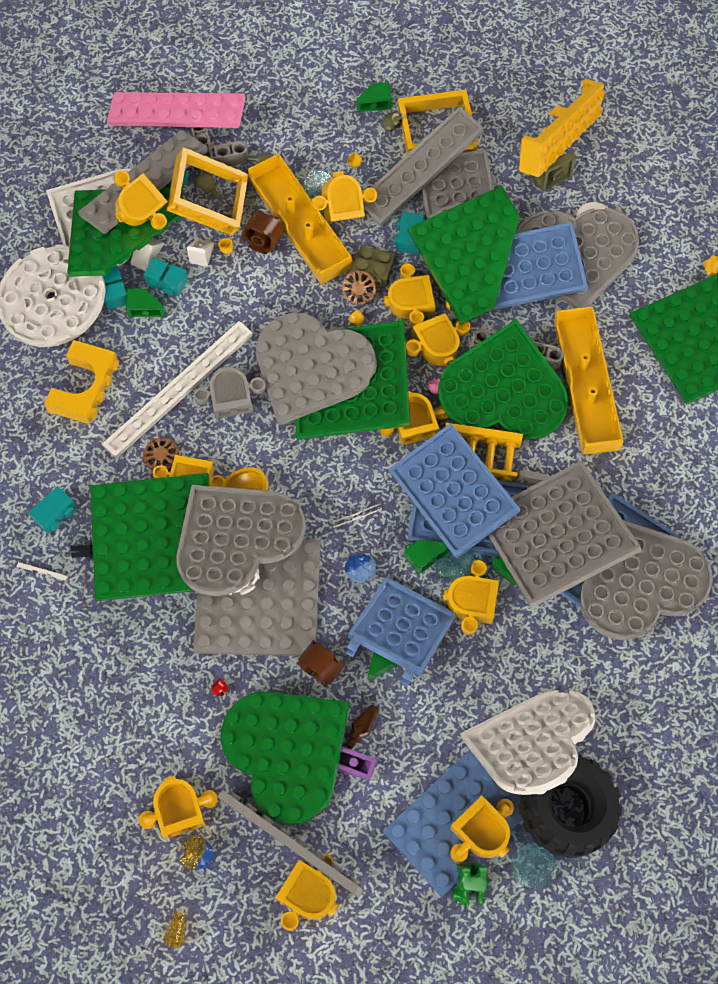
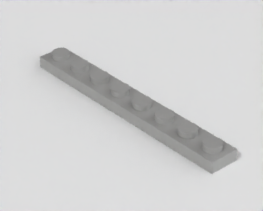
M224 790L220 792L218 798L359 898L363 892V889L358 886L360 881L350 874L348 877L342 875L343 869L333 862L330 865L323 861L325 857L316 850L313 853L306 849L308 845L299 838L295 841L289 837L291 833L282 826L278 829L272 825L274 821L265 814L260 817L256 814L257 809L248 802L246 805H243L239 802L241 797L230 791L229 794Z

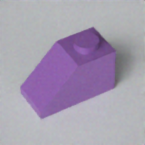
M342 747L338 771L370 780L377 759Z

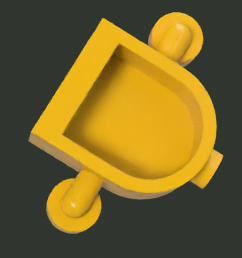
M123 170L117 171L113 180L123 190L115 202L116 218L121 223L124 222L132 226H138L150 220L154 229H163L167 219L163 214L157 212L164 208L168 201L144 173L129 183V174Z
M344 171L333 172V177L329 178L322 187V196H314L311 199V207L314 210L324 209V216L327 222L365 216L363 201H375L377 192L374 188H365L361 192V187L356 179L349 175H344Z
M410 263L403 264L400 268L402 279L396 280L390 286L388 296H384L385 307H389L395 316L409 319L410 325L414 326L424 322L425 316L435 315V302L429 275L414 277L415 267Z
M446 313L414 325L411 331L412 339L406 343V353L410 356H416L421 353L423 358L432 365L448 366L457 356L460 343L459 336H466L470 331L471 325L469 322L461 325L457 321L456 326L453 327Z
M409 391L411 426L381 429L379 431L383 436H390L394 433V429H397L401 445L430 439L439 432L437 421L443 423L449 418L441 406L433 410L431 402L427 397Z
M175 455L171 472H168V469L163 465L156 466L153 469L154 479L208 473L210 486L226 488L225 479L222 476H213L215 470L213 461Z
M476 560L471 564L470 573L472 576L459 577L452 582L449 589H444L443 600L447 601L449 610L457 614L456 617L463 620L461 630L467 635H472L477 631V622L492 625L499 581L481 578L487 570L486 564L481 560Z
M170 776L163 779L164 783L158 787L154 794L153 805L155 812L144 811L139 816V823L145 829L153 828L158 820L162 837L168 839L206 826L200 806L213 808L218 803V797L212 790L204 791L200 797H197L196 792L189 783L176 779L175 776Z
M483 796L479 797L450 827V830L463 842L452 847L450 852L451 859L456 863L464 862L467 859L468 850L481 858H493L496 856L503 858L510 851V848L507 846L510 839V828L504 818L512 815L514 811L513 803L508 799H502L498 802L495 809Z
M322 854L325 857L323 860L328 865L332 862L334 863L330 855ZM298 860L275 897L278 902L292 910L291 912L284 913L281 917V925L287 931H293L298 927L299 915L308 920H319L328 914L333 917L339 907V904L335 903L336 895L331 881L319 869L315 870L301 860Z

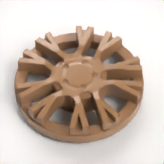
M362 270L349 273L342 283L343 295L346 300L355 305H363L370 302L376 293V282L373 276ZM356 273H358L359 280H356ZM362 274L368 276L365 281L361 280ZM350 276L354 279L353 283L348 281ZM370 280L372 281L371 284L366 285V282ZM350 284L352 286L351 288L345 287V285ZM367 287H373V292H367ZM346 290H352V294L348 296ZM364 293L369 296L368 299L363 295ZM354 294H356V297H355V299H354V301H353V300H352V297H353ZM359 295L363 297V302H358Z
M158 437L153 441L150 440L145 449H143V460L152 471L158 463L163 465L166 461L170 464L166 467L169 471L173 464V460L169 459V457L174 458L175 455H179L177 445L169 438ZM160 442H165V445L161 446ZM175 449L176 454L169 453L171 450ZM151 460H155L152 466L148 463Z

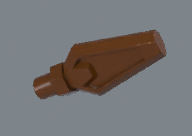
M370 705L352 723V732L349 734L346 746L352 749L356 743H359L361 738L369 735L379 710L376 706Z

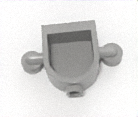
M224 366L211 377L210 391L205 388H198L194 392V399L200 405L212 401L216 419L253 412L250 394L263 393L266 385L265 381L260 377L253 378L250 384H248L247 378L242 371L230 366Z

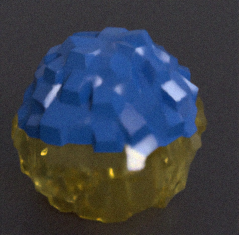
M197 835L189 836L182 846L185 849V853L178 860L189 871L204 869L210 865L211 858L214 855L213 848L204 837Z

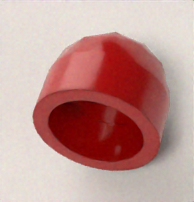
M219 678L212 685L210 692L218 697L223 696V692L228 691V686L225 681Z

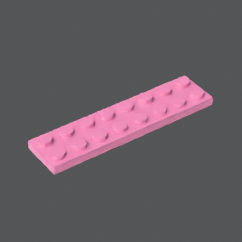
M114 92L107 123L112 126L239 128L246 97L244 93Z

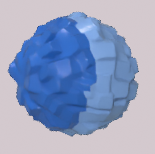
M361 553L349 556V559L346 561L345 572L352 581L358 584L364 583L367 578L370 579L376 574L375 560Z

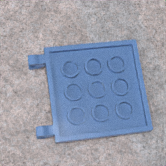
M386 577L348 633L347 638L351 639V641L347 645L348 649L345 653L353 657L359 645H362L406 669L400 683L408 687L414 674L421 676L456 619L457 614Z

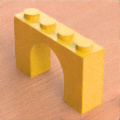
M73 340L66 355L68 362L71 365L92 371L95 374L94 383L88 390L78 394H71L51 388L44 405L49 413L90 424L92 419H95L97 416V407L99 402L102 403L104 400V391L106 386L109 387L111 384V375L113 371L117 370L119 360L113 351Z

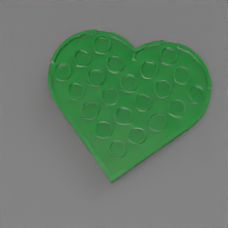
M517 319L452 361L444 370L438 385V398L444 413L454 423L459 425L490 428L499 424L506 432L523 434L522 439L535 440L546 437L554 432L566 415L568 397L562 381Z
M262 691L251 693L241 698L230 708L221 728L222 749L228 761L236 769L245 774L252 775V795L257 807L263 814L280 824L299 825L311 821L313 817L326 808L335 787L350 703L347 701Z

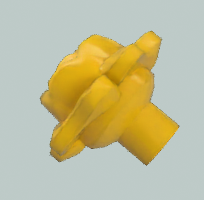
M712 255L710 259L704 261L703 266L708 276H714L718 273V256Z

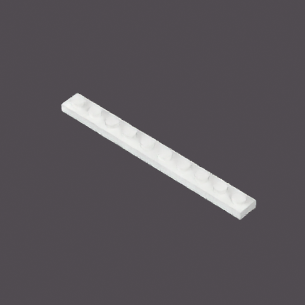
M238 321L102 444L103 447L117 459L253 336L252 332Z

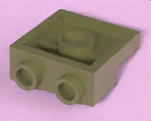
M571 151L561 155L540 177H533L534 185L543 192L571 178L576 161L574 152Z
M360 246L351 272L356 270L366 271L373 276L376 287H387L395 260V253ZM356 273V280H359L358 273ZM362 274L361 280L365 281L368 276Z

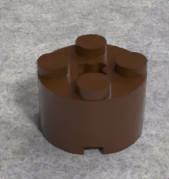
M257 210L241 233L244 242L247 241L249 243L248 247L262 254H267L270 251L273 252L284 233L281 226L282 221L278 217H272L263 211Z
M314 640L297 659V665L308 675L314 673L313 677L324 687L330 685L345 666L341 660L337 661L334 654Z

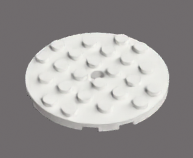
M55 245V247H41L30 251V255L23 259H18L8 269L0 283V320L11 335L25 344L36 347H53L72 341L83 334L94 323L102 309L105 297L103 276L68 277L67 269L70 246ZM55 292V297L47 299L49 293Z

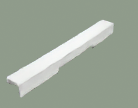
M374 505V506H372V507H369V508H367V509H364V510L361 511V512H364V511H366V510H369V509L374 508V507L379 506V505ZM380 508V509H378V510H375V511H373V512H370V513H368V514H366V515H364V516H361V515H360V516H357V517H355V518H352L351 521H347V522H344V523L335 525V526H333V528L338 527V526H341V525L346 524V523H349V522H352V521H354V520L360 519V518L365 517V516H367V515L373 514V513H375V512H377V511L382 510V508ZM358 512V513L352 514V515H350V516H347V517H343V518L334 520L332 523L337 522V521H340V520L345 519V518H348V517H353V516H355V515L360 514L361 512Z
M20 562L17 564V567L31 571L36 570L38 573L45 575L50 574L52 577L65 581L68 576Z

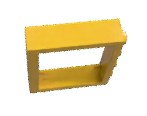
M467 90L398 98L399 115L402 113L405 115L400 120L407 154L418 144H412L406 113L463 106L464 111L472 117ZM478 139L463 152L476 151Z
M183 147L176 156L167 211L233 236L240 229L248 174ZM186 163L237 184L232 218L180 198Z

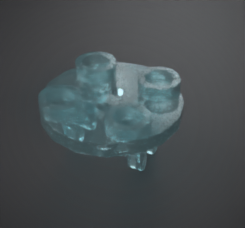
M323 170L312 171L304 180L303 188L311 199L314 196H322L324 183L333 176Z
M449 550L448 554L434 562L435 573L440 579L448 580V582L451 581L452 583L456 578L461 577L467 572L470 573L473 557L466 551L456 559Z
M525 844L513 855L511 862L512 874L523 887L530 889L541 888L548 884L553 877L555 870L554 858L543 847H539L536 844Z

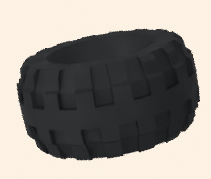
M578 755L577 766L565 783L547 790L544 794L521 795L519 814L523 818L524 823L522 825L526 832H529L533 837V842L539 847L548 850L550 854L567 858L588 855L608 843L619 826L617 824L622 814V807L619 804L621 796L618 787L614 786L611 781L613 779L608 771H603L599 763ZM557 788H569L582 799L585 815L580 825L575 827L568 826L562 823L554 814L551 799L553 792Z

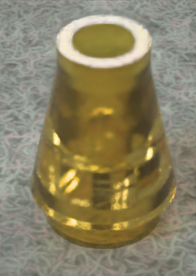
M174 912L173 918L163 937L165 945L181 948L182 943H185L186 914Z

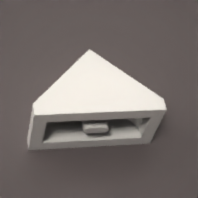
M152 237L150 243L142 249H137L133 252L130 264L146 271L153 257L155 258L163 247L164 242Z
M196 239L188 245L187 252L190 263L208 266L214 242Z

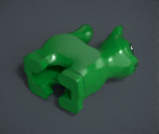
M471 863V868L467 867V864H457V869L459 870L457 887L451 892V898L457 904L468 908L469 891L477 892V904L483 905V898L488 886L486 878L488 867L481 863Z

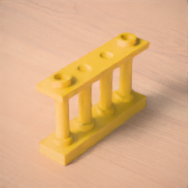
M452 424L463 439L469 442L468 445L474 452L478 442L488 445L485 466L497 480L516 482L518 472H511L514 450L521 447L523 434ZM497 445L507 448L504 470L492 469L495 446Z

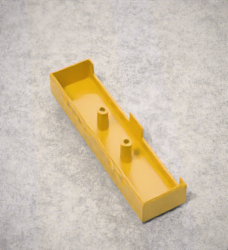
M588 79L581 82L583 83L582 94L568 108L555 106L548 114L558 118L548 127H544L543 132L537 138L530 136L522 138L519 163L520 172L540 177L601 116L603 111L601 103L605 95L603 83Z
M280 154L248 169L249 181L273 216L278 217L282 221L281 226L321 285L352 269L351 255L320 211L314 210L311 207V198Z
M585 307L556 311L554 325L559 348L563 351L562 363L582 455L620 451L623 437L594 308Z

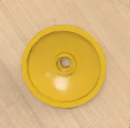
M254 467L239 469L225 479L226 488L268 491L267 477L261 470Z

